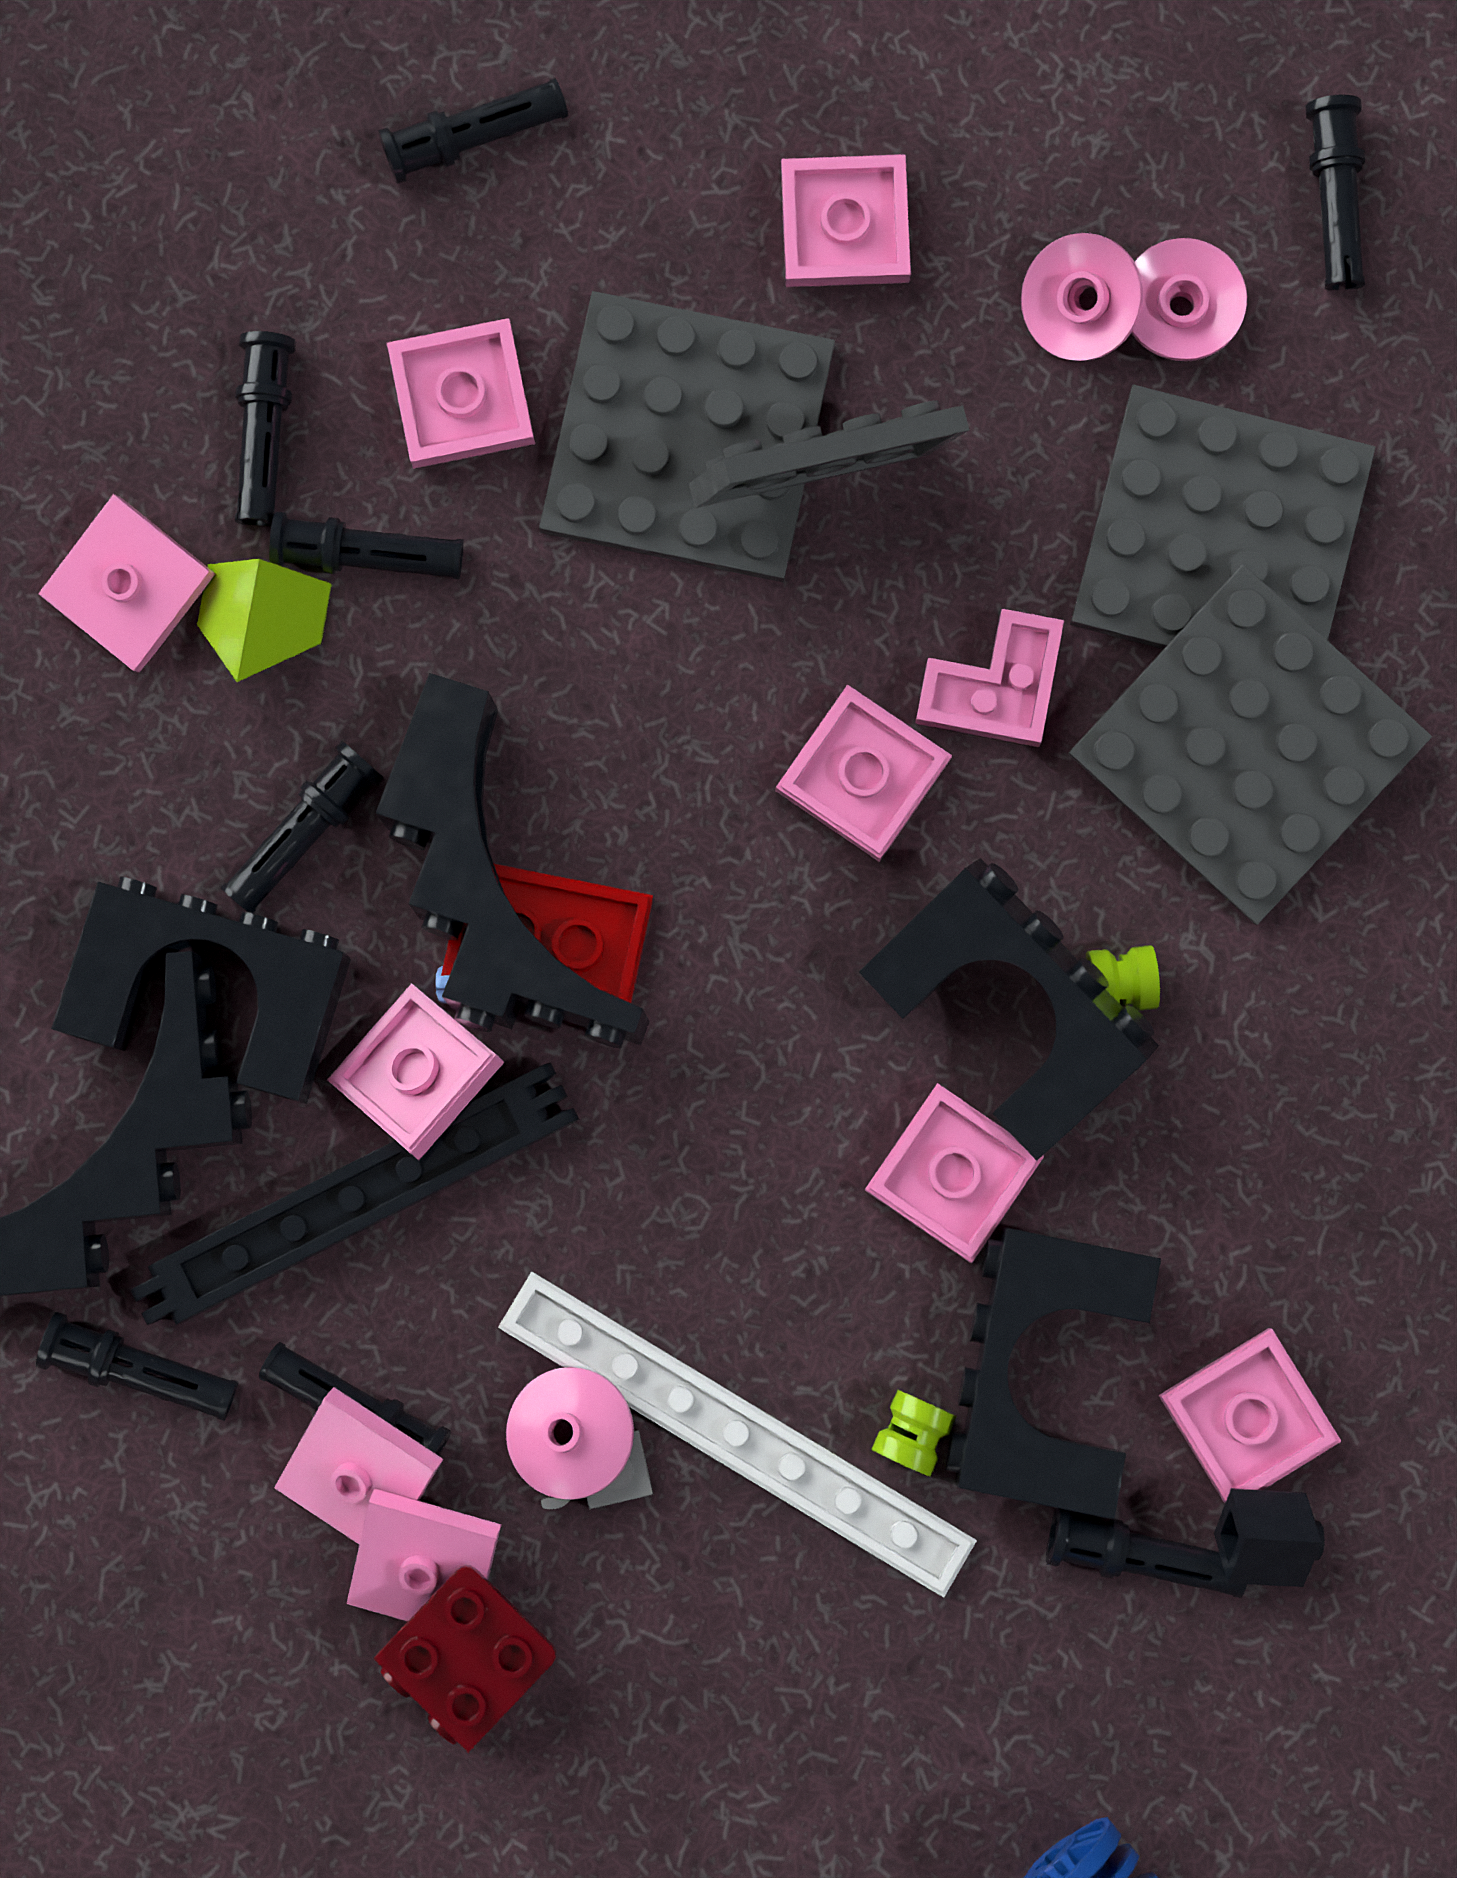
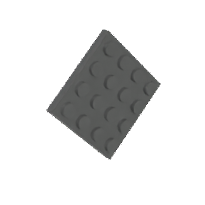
M592 291L540 521V533L784 583L805 484L695 508L689 483L707 470L705 465L707 461L724 456L723 449L745 441L760 440L762 449L784 443L783 436L786 434L818 426L835 340Z
M1133 384L1128 397L1070 625L1164 649L1234 572L1244 564L1328 641L1376 446Z
M1242 564L1068 752V755L1252 923L1258 925L1433 736L1249 568Z

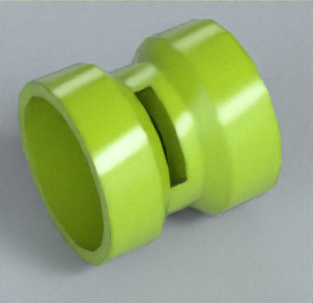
M1152 945L1132 947L1127 954H1120L1118 961L1107 949L1087 951L1086 959L1092 962L1106 977L1109 983L1106 990L1119 1004L1122 999L1124 1005H1132L1138 1011L1157 1009L1159 1007V971L1156 954Z
M897 1390L890 1406L893 1414L892 1420L888 1428L879 1431L872 1450L910 1469L931 1476L938 1461L935 1451L941 1437L949 1435L957 1416L901 1390ZM909 1431L918 1435L916 1440L908 1437Z

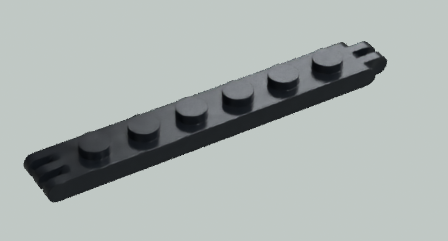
M551 1062L469 1102L420 1160L394 1140L148 1266V1269L153 1278L130 1290L135 1302L146 1299L160 1292L164 1300L141 1313L146 1325L153 1324L169 1315L172 1316L175 1325L181 1324L577 1122L580 1119L574 1108L563 1110L551 1119L546 1111L547 1108L568 1097L563 1085L541 1095H538L534 1087L549 1081L556 1075Z

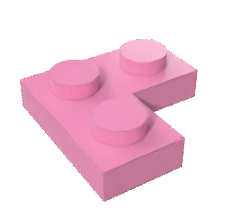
M1002 609L999 616L990 669L928 658L915 724L1039 747L1042 742L1064 620Z

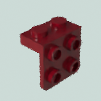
M464 1565L438 1589L373 1659L382 1667L380 1670L382 1676L395 1691L406 1698L411 1696L429 1714L427 1716L428 1721L440 1736L451 1744L455 1745L458 1742L469 1753L553 1664L557 1653L555 1646L475 1567Z

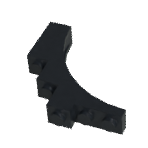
M429 673L376 814L387 830H390L389 838L395 842L417 850H425L427 843L431 844L409 901V906L419 919L424 920L421 927L434 935L454 941L458 940L460 932L465 934L442 998L452 1010L457 1011L454 1018L456 1021L484 1032H491L494 1024L512 1029L520 1006L526 1007L524 1016L540 1024L560 1028L563 1020L587 1027L585 1036L600 1044L621 1049L624 1040L641 1045L650 1022L644 1009L596 988L556 960L523 925L508 901L490 854L483 808L486 754L498 709L489 691Z
M193 951L166 953L165 1005L155 1051L133 1102L107 1140L67 1180L26 1207L0 1217V1297L100 1287L99 1273H106L109 1268V1249L106 1236L104 1234H96L95 1223L171 1215L170 1201L180 1199L181 1182L177 1163H167V1151L243 1144L241 1129H250L252 1126L250 1096L247 1090L238 1091L237 1080L228 1076L212 1078L211 1068L220 1067L222 1061L219 1033L217 1029L208 1030L206 1005L216 1003V980L212 966H203L202 957Z

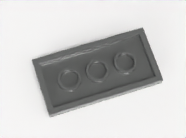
M934 400L907 407L901 410L902 417L883 423L879 413L860 416L842 423L843 430L825 436L822 435L820 426H815L783 436L784 443L762 449L760 440H750L731 445L723 449L724 456L707 461L705 463L707 470L689 483L694 506L699 508L927 456L969 431L964 407L961 405L940 410L939 402Z

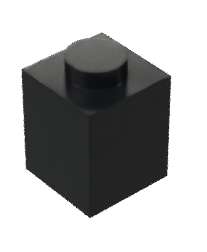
M1231 1488L1214 1531L1226 1579L1230 1584L1304 1587L1314 1561L1320 1560L1324 1551L1325 1537L1323 1526L1320 1521L1314 1519L1307 1494L1304 1492Z

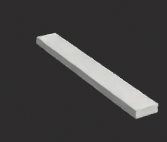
M534 1272L530 1273L498 1326L501 1330L564 1368H583L607 1378L619 1389L628 1406L942 1597H945L977 1541Z

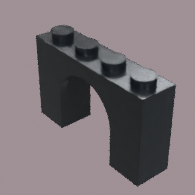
M979 858L964 868L859 973L902 1019L921 1005L959 967L974 961L999 960L1014 964L1027 971L1042 985L1052 1002L1056 1017V1037L1052 1051L1046 1062L992 1113L1037 1161L1145 1063L1159 1045L1152 1038L1154 1030L1148 1020L1132 1006L1127 1005L1123 1008L1106 990L1109 983L1103 973L1085 958H1081L1078 961L1061 943L1064 937L1054 921L1041 911L1036 910L1033 913L1015 895L1019 890L1011 876L1000 866L994 863L988 866Z
M120 877L117 887L98 882L51 1029L125 1051L146 984L155 969L166 960V953H176L194 946L209 945L222 947L235 952L244 961L252 973L258 993L257 1016L236 1083L307 1104L351 961L347 954L337 950L340 940L307 929L302 930L300 939L276 933L279 922L243 911L239 922L216 916L217 904L190 895L181 894L178 904L155 898L157 887L127 877Z
M1010 1228L1002 1229L1000 1241L988 1239L981 1276L992 1279L988 1305L976 1303L970 1331V1341L981 1343L976 1369L964 1368L958 1395V1406L969 1408L964 1433L952 1432L946 1460V1470L957 1472L955 1485L958 1488L1115 1519L1126 1453L1120 1450L1051 1437L1033 1428L1022 1417L1012 1400L1008 1385V1363L1013 1347L1023 1331L1037 1319L1055 1311L1076 1309L1150 1323L1161 1258Z

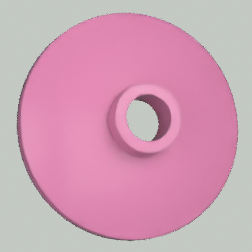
M1090 233L1067 235L1046 246L1031 263L1023 282L1021 294L1023 317L1033 338L1051 354L1075 361L1097 359L1118 348L1129 337L1136 326L1143 302L1141 276L1129 253L1113 240ZM1093 287L1097 292V303L1092 309L1086 311L1080 306L1079 298L1086 288Z
M1177 238L1166 240L1150 247L1135 260L1142 281L1143 302L1139 319L1131 333L1142 346L1166 359L1194 361L1215 354L1233 339L1246 313L1247 293L1238 267L1227 254L1214 245L1201 240ZM1175 297H1185L1192 304V312L1185 316L1177 315L1171 310L1170 301Z
M575 1367L548 1371L532 1380L520 1392L511 1408L506 1429L509 1455L520 1476L531 1487L542 1494L558 1499H580L592 1496L614 1482L623 1471L630 1457L634 1440V1425L628 1403L612 1382L596 1372ZM562 1420H567L573 1428L572 1439L565 1445H560L554 1438L555 1426Z

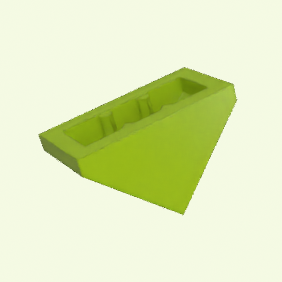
M261 559L208 564V568L215 575L203 590L197 626L236 682L312 647L321 645L331 583Z

